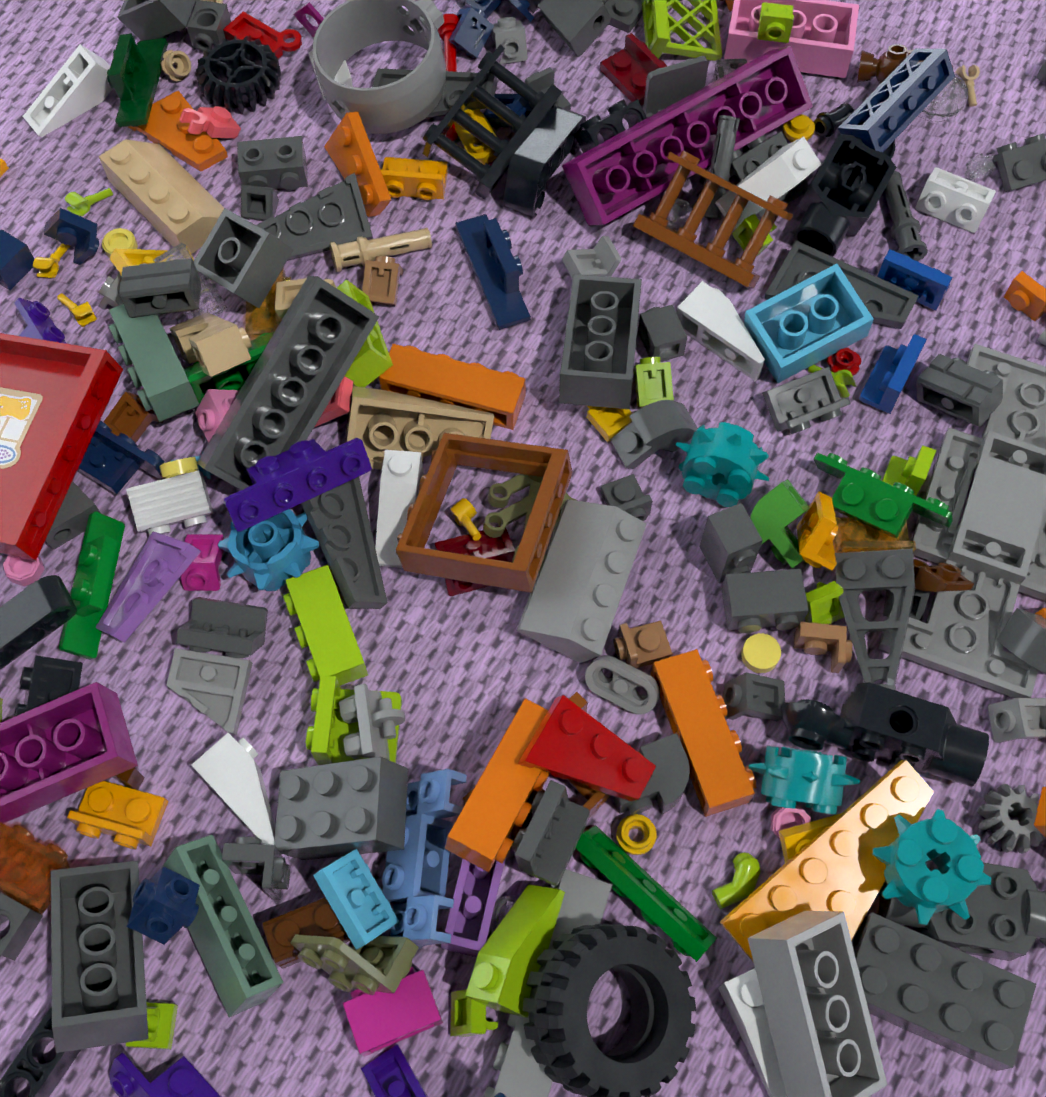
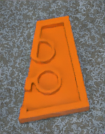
M179 90L152 104L147 124L137 127L127 126L134 131L138 130L143 133L151 142L159 143L169 149L174 156L200 172L228 158L226 149L217 138H211L204 131L200 134H191L187 131L190 123L180 122L179 119L183 109L193 108Z
M347 112L324 147L343 178L355 173L366 215L368 217L381 214L392 199L359 112Z

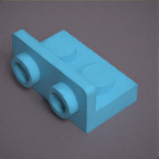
M357 849L313 875L356 950L399 922L389 901L385 898L368 865L364 862Z

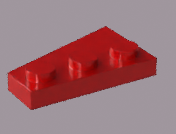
M564 695L555 698L518 762L519 765L528 768L536 767L551 772L552 776L561 779L569 778L587 784L589 788L631 802L640 799L656 768V765Z

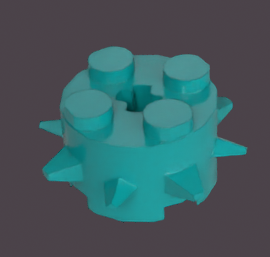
M720 422L718 428L705 429V425H702L694 432L690 444L679 442L675 444L687 453L685 461L678 466L680 471H682L684 479L682 486L690 494H700L705 498L716 500L724 507L735 506L738 500L748 496L752 492L755 479L769 481L770 478L758 470L759 464L767 460L769 455L763 451L762 447L758 448L753 442L754 435L750 431L726 422Z
M767 745L765 763L750 764L748 766L749 769L763 774L761 794L766 795L765 801L770 802L773 806L795 809L796 801L804 802L805 807L812 808V811L836 814L837 806H842L844 786L860 784L859 779L845 774L847 757L842 755H834L833 760L832 755L788 747H781L780 755L778 754V747Z
M940 809L935 811L931 819H925L914 824L908 822L901 815L894 817L899 837L889 846L873 848L872 853L874 857L886 865L884 877L888 886L882 892L885 899L896 897L903 905L914 907L919 924L925 926L934 913L949 908L964 920L969 918L970 915L965 899L978 886L991 885L992 879L983 872L984 864L977 848V844L981 840L977 834L969 836L952 820L946 819L944 810ZM933 861L938 869L930 871L926 863Z

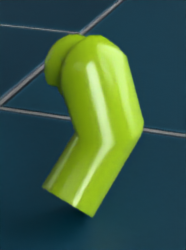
M742 852L736 855L733 860L735 873L732 882L712 890V895L719 909L746 899L755 890L761 869L758 860L753 858L750 853Z

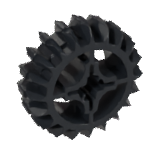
M236 35L231 41L223 38L221 44L212 43L211 50H203V58L198 59L196 77L200 92L203 93L209 105L214 104L222 108L226 107L230 113L235 108H238L243 114L247 107L255 111L256 104L258 103L266 106L267 98L275 99V91L280 90L281 69L278 58L275 56V52H272L269 45H263L260 39L251 41L246 36L243 40H239Z

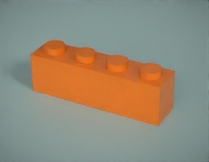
M392 344L389 355L393 366L379 376L381 390L493 413V425L514 430L526 396V378L519 377L517 374L509 371L500 372L488 369L479 363L469 364L454 360L445 354L435 355L420 351L414 346Z
M697 649L654 662L651 676L660 687V700L673 734L677 733L687 755L690 768L689 776L704 816L707 817L749 803L755 794L754 789L757 788L755 776L748 766L744 767L739 755L742 752L741 742L737 732L729 730L725 720L727 716L726 704L720 694L715 695L711 685L713 673L709 662L706 659L701 660Z
M526 698L523 700L447 836L446 850L487 872L491 870L495 860L503 864L514 843L513 840L508 838L514 825L522 828L532 808V805L527 802L532 791H542L551 773L536 767L528 768L518 764L546 716L547 709Z

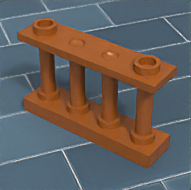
M683 150L680 156L669 152L667 158L678 163L679 166L655 213L651 212L649 217L639 214L633 226L740 284L754 288L760 275L752 272L755 267L752 264L777 217L780 216L789 221L793 217V214L785 211L788 204L771 195L766 201L698 166L700 159ZM690 171H693L708 180L684 227H679L678 231L667 227L669 222L667 217ZM719 186H722L737 195L712 243L708 242L705 247L695 242L697 238L695 232ZM748 201H751L765 208L766 211L741 258L737 257L735 262L724 257L726 252L724 247Z

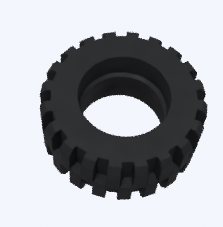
M611 924L584 925L573 928L571 934L560 935L553 940L552 946L555 950L544 949L538 957L537 963L541 967L538 972H530L526 983L532 989L530 998H523V1011L529 1012V1023H525L523 1026L526 1039L534 1040L536 1044L531 1048L534 1059L537 1063L546 1065L544 1072L553 1082L562 1084L565 1090L586 1097H650L656 1094L661 1089L659 1082L669 1083L676 1076L678 1070L675 1068L677 1062H685L690 1051L686 1047L688 1037H694L696 1024L691 1023V1011H696L695 997L689 995L688 987H691L692 983L688 972L680 971L679 966L682 964L681 959L674 950L665 949L667 944L662 938L656 934H648L644 928L637 926ZM613 968L624 980L629 991L631 1017L628 1029L622 1040L612 1050L603 1054L594 1043L589 1031L587 1005L591 991L598 979L609 969Z

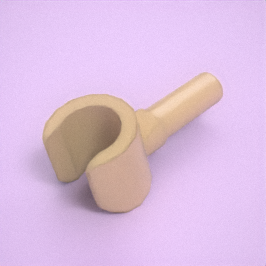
M962 65L955 71V79L958 83L965 84L969 107L977 105L974 80L978 78L980 69L976 65L970 66L968 68L969 76H967L966 68Z

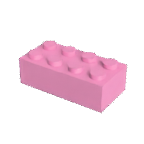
M734 0L724 61L747 64L770 50L791 45L800 72L846 78L854 52L859 4L829 0ZM762 2L793 6L794 22L789 43L757 40Z

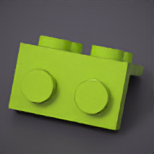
M320 676L319 689L313 688L311 695V711L316 712L314 726H308L306 749L311 750L317 765L360 760L353 759L345 754L343 741L345 736L359 732L358 722L351 724L344 722L340 715L339 707L341 700L355 695V693L351 689H341L336 676ZM379 691L382 699H391L392 709L401 710L402 698L399 693ZM400 725L395 726L396 737L387 739L390 761L395 763Z

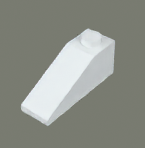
M80 44L26 111L23 118L38 136L43 137L102 103L112 91L107 79V71L110 69V65L103 58Z
M802 137L783 146L736 186L766 201L770 195L778 199L822 164L805 137ZM730 190L715 202L724 217L737 195ZM748 201L734 229L745 218L754 213L756 215L764 208Z
M702 281L677 307L676 313L685 333L756 381L760 377L765 360L730 299L725 297L719 289L712 288Z
M385 450L380 480L375 546L379 566L403 568L398 555H396V548L399 543L397 536L403 533L407 523L408 509L412 503L415 504L419 494L420 480L424 475L421 452Z
M227 733L192 764V767L252 833L262 840L264 845H274L276 827L261 769L254 761V758L259 754L244 738L237 742Z
M754 968L724 982L718 989L769 1097H787Z

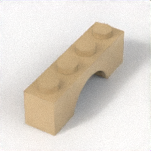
M208 312L169 328L183 360L189 364L199 361L203 372L210 377L251 359L247 349L251 348L252 345L243 327L238 328L236 324Z

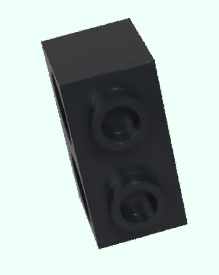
M623 99L608 107L609 115L601 119L598 114L583 122L584 130L574 135L582 152L585 153L599 145L598 133L602 135L605 142L625 131L626 129L622 123L623 118L628 122L629 128L647 119L638 99L628 104Z

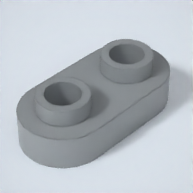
M603 655L597 657L586 670V684L593 693L631 713L646 714L659 701L660 687L652 676L613 656ZM602 670H610L613 678H607ZM641 686L645 688L647 695H640L636 687Z

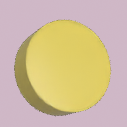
M123 228L109 231L102 240L103 249L109 258L114 249L138 248L133 233Z
M196 457L174 460L159 466L163 479L199 470Z
M754 634L744 643L741 652L742 661L753 672H770L780 660V645L775 638L768 634Z

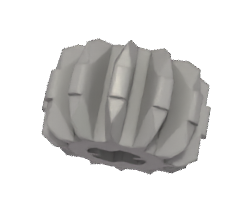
M1008 784L998 787L997 792H988L984 796L986 804L979 806L977 811L978 814L986 818L979 823L978 829H990L993 833L988 837V843L994 844L1001 840L1002 852L1009 853L1015 847L1021 854L1028 852L1030 845L1037 847L1042 844L1044 838L1034 826L1038 808L1036 802L1039 800L1040 794L1034 793L1027 797L1025 785H1018L1012 790ZM1008 814L1010 817H1017L1018 820H1010Z

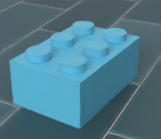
M835 264L745 312L744 325L764 357L765 365L778 384L835 354L840 349L846 348L867 337L874 318L839 265Z

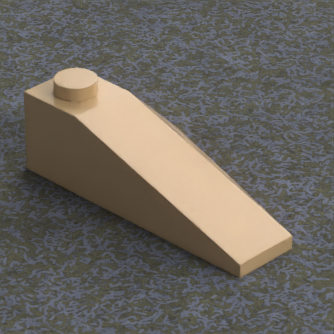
M353 386L350 410L347 416L345 443L354 438H360L363 441L372 469H382L385 450L421 452L423 461V457L431 456L432 451L437 450L443 433L490 439L494 414L387 390Z

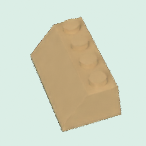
M125 139L99 156L109 182L184 258L203 246L224 207L160 144Z

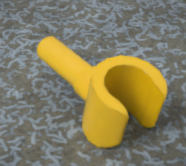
M61 244L49 258L35 257L33 267L39 269L37 277L55 278L59 270L58 262L70 248V245Z
M63 293L57 296V299L73 313L81 327L97 320L88 301L77 306L76 303Z
M462 498L450 510L455 515L456 523L460 527L464 526L473 540L478 541L481 538V534L471 520L477 512L466 498Z

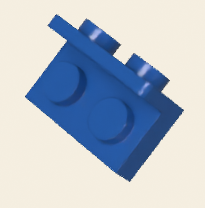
M891 249L886 254L877 275L878 278L918 295L916 302L933 310H937L953 278L938 269L931 268Z
M913 334L908 346L901 344L899 349L886 345L860 394L859 400L891 414L927 339Z

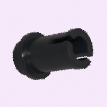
M842 103L839 107L828 113H819L814 120L815 132L821 137L832 136L835 134L836 129L854 112L853 107L849 103Z

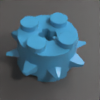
M288 509L241 532H238L231 522L229 537L219 541L218 544L220 549L231 553L235 560V563L226 575L231 578L242 573L246 580L258 587V590L277 591L286 585V579L300 577L304 569L310 565L312 556L310 551L319 548V541L306 536L302 529V526L308 519L306 513L295 516L294 512Z

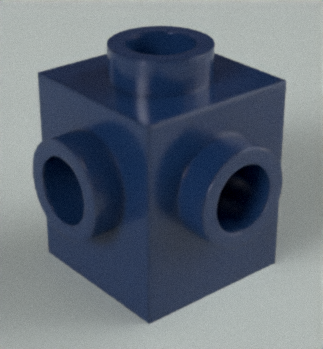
M163 866L150 880L145 878L136 889L132 899L134 905L127 927L165 945L182 927L188 928L194 921L199 909V905L195 902L200 885Z

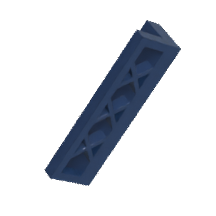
M915 48L838 127L840 135L859 137L869 148L884 152L955 77L947 49Z

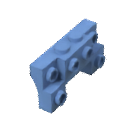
M450 769L421 774L420 781L408 783L404 850L387 851L385 870L382 876V893L389 903L394 904L393 911L399 920L397 924L390 928V936L406 937L419 947L418 949L427 945L451 943V934L436 931L438 909L453 908L454 899L445 897L450 851L445 849V845L453 822L443 820L442 818L460 815L463 807L449 803L450 788L452 785L466 783L467 775Z

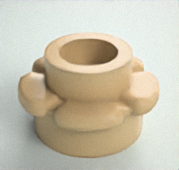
M168 50L163 54L164 60L161 61V68L171 80L179 82L182 78L188 76L191 71V61L184 52Z

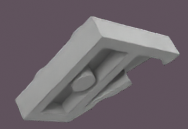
M175 648L166 686L220 725L225 731L237 735L253 663L245 659Z

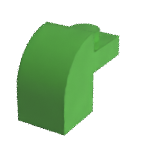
M787 479L757 502L752 511L751 520L763 540L762 544L770 539L774 544L771 550L782 564L785 565L788 562L791 568H794L803 561V558L799 553L798 539L789 529L788 525L808 511L810 507Z

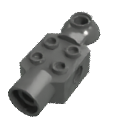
M983 862V872L992 878L991 885L978 886L965 899L970 917L964 920L949 908L934 913L926 926L919 924L914 907L903 905L896 897L889 899L883 897L882 892L888 886L886 880L880 889V916L900 925L917 927L921 934L964 953L1012 961L1026 955L1036 939H1039L1046 946V890L1038 891L1028 870ZM933 863L930 865L928 869L932 871L938 868L936 864Z

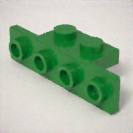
M817 453L814 457V462L818 469L841 479L832 497L834 510L896 539L911 512H915L946 527H950L953 522L952 512L948 510L949 506L938 499L928 497L926 501L913 495L915 492L904 484L894 482L893 485L881 481V476L870 469L862 467L859 471L847 466L848 462L836 454L829 453L825 456Z
M93 512L89 515L70 595L77 608V612L69 621L64 623L59 643L61 651L89 660L97 657L102 631L95 627L108 607L125 529L123 522L98 512Z

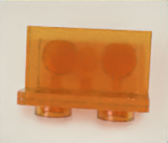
M0 822V892L42 915L51 904V870L70 868L67 861L68 855L60 847L52 843L44 846L36 842L34 836L19 825H14L11 828Z

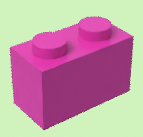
M411 967L408 974L401 980L394 994L375 992L374 995H368L356 989L350 993L352 999L343 1003L359 1054L364 1057L443 1023L424 970L415 972L414 967Z

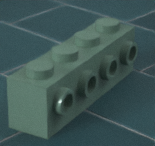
M124 304L109 309L114 323L108 326L116 343H124L118 346V349L126 366L134 365L128 368V372L135 387L143 386L144 388L137 392L145 410L153 409L160 422L199 406L191 384L158 315L130 318Z
M213 835L176 846L163 866L200 885L195 902L199 905L198 913L188 927V930L230 1018L266 1002L284 982L228 866L222 861V853Z

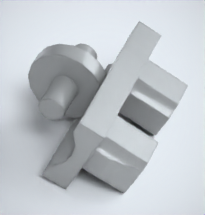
M366 684L354 686L355 695L339 702L340 715L343 721L348 724L358 722L359 732L347 735L343 739L345 754L353 759L381 756L390 760L387 739L396 737L395 726L405 722V712L400 709H392L390 698L382 699L379 691L368 690Z

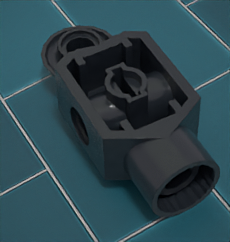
M839 135L798 204L805 214L794 232V240L833 257L845 236L855 237L870 217L897 168L891 160L896 149L895 140L884 152H879L866 146L859 137Z
M870 682L857 684L854 692H851L850 697L842 705L840 716L835 714L830 706L809 699L789 702L781 706L782 720L790 732L788 740L792 744L803 749L820 751L826 743L851 751V756L861 761L872 762L876 759L888 763L890 769L901 760H907L917 773L927 772L973 787L980 777L988 753L989 735L985 732L957 724L949 707Z

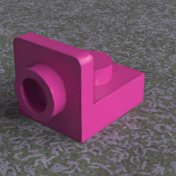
M223 534L186 535L184 542L193 545L201 550V552L180 576L184 590L218 591L220 589L221 580L218 568L224 550L220 549L218 544L219 541L224 539Z

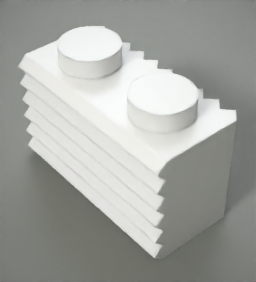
M199 470L126 489L137 531H148L149 537L153 531L160 534L171 532L170 525L184 522L185 528L207 523L205 516L214 514L203 472Z

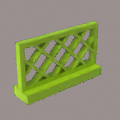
M642 0L645 43L658 59L662 53L693 58L705 56L707 60L719 61L721 59L722 47L716 0H705L703 2L701 0H688L695 7L692 11L684 7L679 2L680 0ZM671 7L683 17L678 22L668 14V10ZM699 12L702 13L709 20V24L704 26L695 15ZM686 22L698 32L693 37L682 27ZM675 32L685 43H671L670 35ZM703 36L712 45V49L704 48L697 40Z

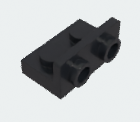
M35 655L31 666L23 667L19 689L26 690L24 704L17 703L14 717L78 690L83 663Z

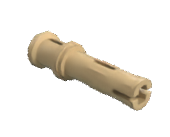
M428 228L371 240L360 236L357 237V241L338 245L335 242L330 243L331 256L336 272H342V268L359 264L365 267L366 260H375L376 256L389 257L432 248V240Z

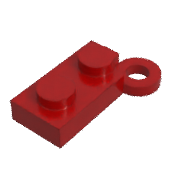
M244 11L223 29L225 39L229 41L233 40L235 35L239 40H243L246 36L251 41L260 39L263 45H269L278 59L283 55V51H296L302 45V37L297 30L286 29L278 32ZM288 38L295 39L293 42L290 43L285 42V40Z

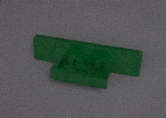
M132 33L119 35L116 49L113 50L112 63L107 71L108 83L112 89H115L121 101L115 120L118 127H137L148 123L162 70L161 61L164 60L163 54L167 51L168 47L166 38L143 40L136 44Z

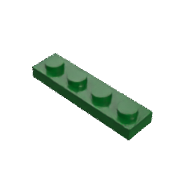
M595 825L582 833L576 849L580 852L581 859L589 867L598 869L610 880V884H612V888L616 893L624 898H629L641 909V915L648 923L655 927H660L672 938V944L680 953L685 956H691L697 962L715 942L717 937L600 828Z

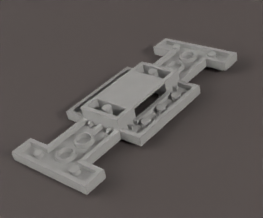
M974 344L970 351L967 365L981 371H992L999 378L1003 379V399L1001 404L993 413H990L989 418L986 420L981 438L948 427L944 434L924 500L927 501L928 497H932L949 506L948 510L952 512L953 522L950 527H946L919 515L909 549H913L915 556L938 564L948 563L956 566L961 570V575L973 582L974 585L972 590L935 592L926 623L909 617L901 657L1013 698H1031L1038 669L1027 664L1016 655L1004 651L1003 645L997 641V638L1012 616L1018 592L1046 601V366ZM976 470V473H975V476H974V479H973V483H972V486H971V489H970V493H969V496H968V499H967V503H966V506H965V510H964V513H963V516H962V520H961L960 524L958 525L959 518H960V515H961V512H962V508H963V505H964V502H965V498H966V495H967V492H968V488H969V485H970V482H971V478H972V475H973V471ZM885 631L882 633L878 649L890 653L891 634Z

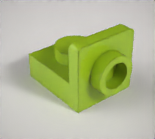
M762 2L757 40L789 43L794 22L793 6Z
M660 357L641 358L640 364L635 365L633 369L637 407H644L661 400H674L671 362L661 363Z
M922 445L916 458L909 456L906 460L895 455L892 456L882 481L893 485L894 482L904 484L910 487L915 492L913 495L916 496L926 480L936 450Z

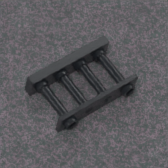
M501 44L493 54L488 51L478 65L480 69L478 74L440 124L437 126L433 123L423 137L426 143L422 154L428 158L436 146L476 175L475 179L479 181L475 194L484 200L508 170L514 153L551 109L556 106L562 94V91L553 84L546 93H543L541 90L536 92L502 66L500 61L505 47ZM491 74L530 103L529 107L533 110L528 117L523 114L521 116L517 115L482 88V85ZM472 98H475L513 127L511 131L515 134L510 141H507L505 138L502 141L463 111ZM454 122L495 151L493 155L497 158L491 166L488 163L483 165L445 136Z

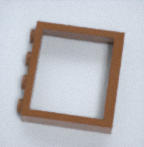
M443 433L437 450L432 451L431 465L427 475L424 474L420 480L419 494L415 504L412 503L408 509L407 523L404 531L397 536L399 543L396 548V555H398L404 571L532 593L573 473L568 450ZM457 465L543 477L513 563L425 548Z

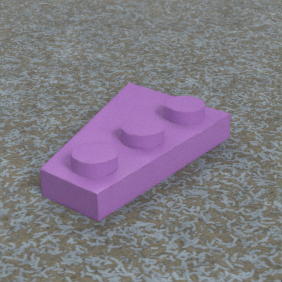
M153 531L95 628L125 643L199 555L201 550L189 543Z

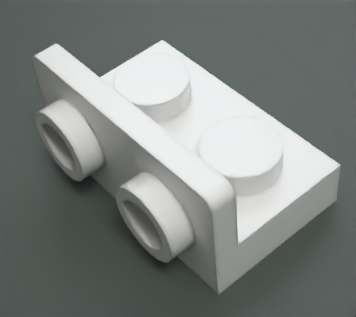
M935 167L923 188L915 208L918 211L975 233L996 191Z

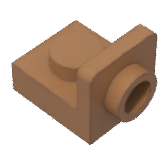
M376 256L375 261L366 260L362 291L369 296L371 303L396 306L399 277L403 274V268L399 263H395V258Z
M661 621L630 629L627 623L620 624L617 638L613 639L618 659H625L626 663L634 668L651 665L656 661L673 656Z
M800 622L794 633V648L804 649V652L810 655H823L827 651L831 652V673H839L845 663L851 661L852 640H847V626Z

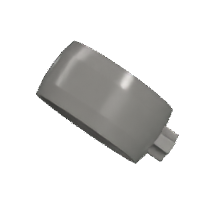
M348 0L340 4L325 17L319 25L313 41L314 69L327 103L340 120L343 119L347 112H359L366 133L387 134L414 126L435 109L445 89L446 62L438 33V28L444 23V17L433 1ZM405 41L427 50L421 63L412 72L400 80L384 86L357 88L334 80L344 60H347L359 50L376 43Z

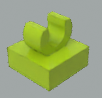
M755 213L745 218L732 233L743 251L760 222ZM775 223L773 224L770 232L774 231L777 228ZM770 234L765 239L757 256L773 241Z
M836 581L828 584L819 582L816 584L817 589L810 592L805 591L809 610L805 617V622L831 624L844 618L839 596L843 594V588Z
M467 989L451 992L450 1036L469 1037L486 1034V1031L498 1028V1022L486 1020L485 1005L465 996Z
M146 1002L148 1039L126 1042V1047L171 1050L178 1005Z

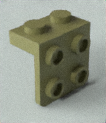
M295 935L290 942L293 947L300 951L298 958L302 962L315 969L322 968L330 975L328 981L333 986L345 992L358 989L368 995H374L375 992L394 994L401 980L410 971L412 959L419 948L406 937L378 936L357 950L354 946L350 948L343 941L335 937Z

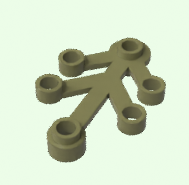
M519 474L504 483L493 484L490 487L487 500L495 508L505 507L512 494L528 486L529 493L527 497L498 513H489L483 524L485 534L493 538L500 537L507 525L525 516V531L543 477ZM499 493L502 494L504 497L499 498L496 497L494 494ZM565 493L555 526L557 524L565 501L568 499L576 500L574 498H571L567 493ZM490 523H497L500 527H493ZM519 545L514 552L512 563L514 562Z

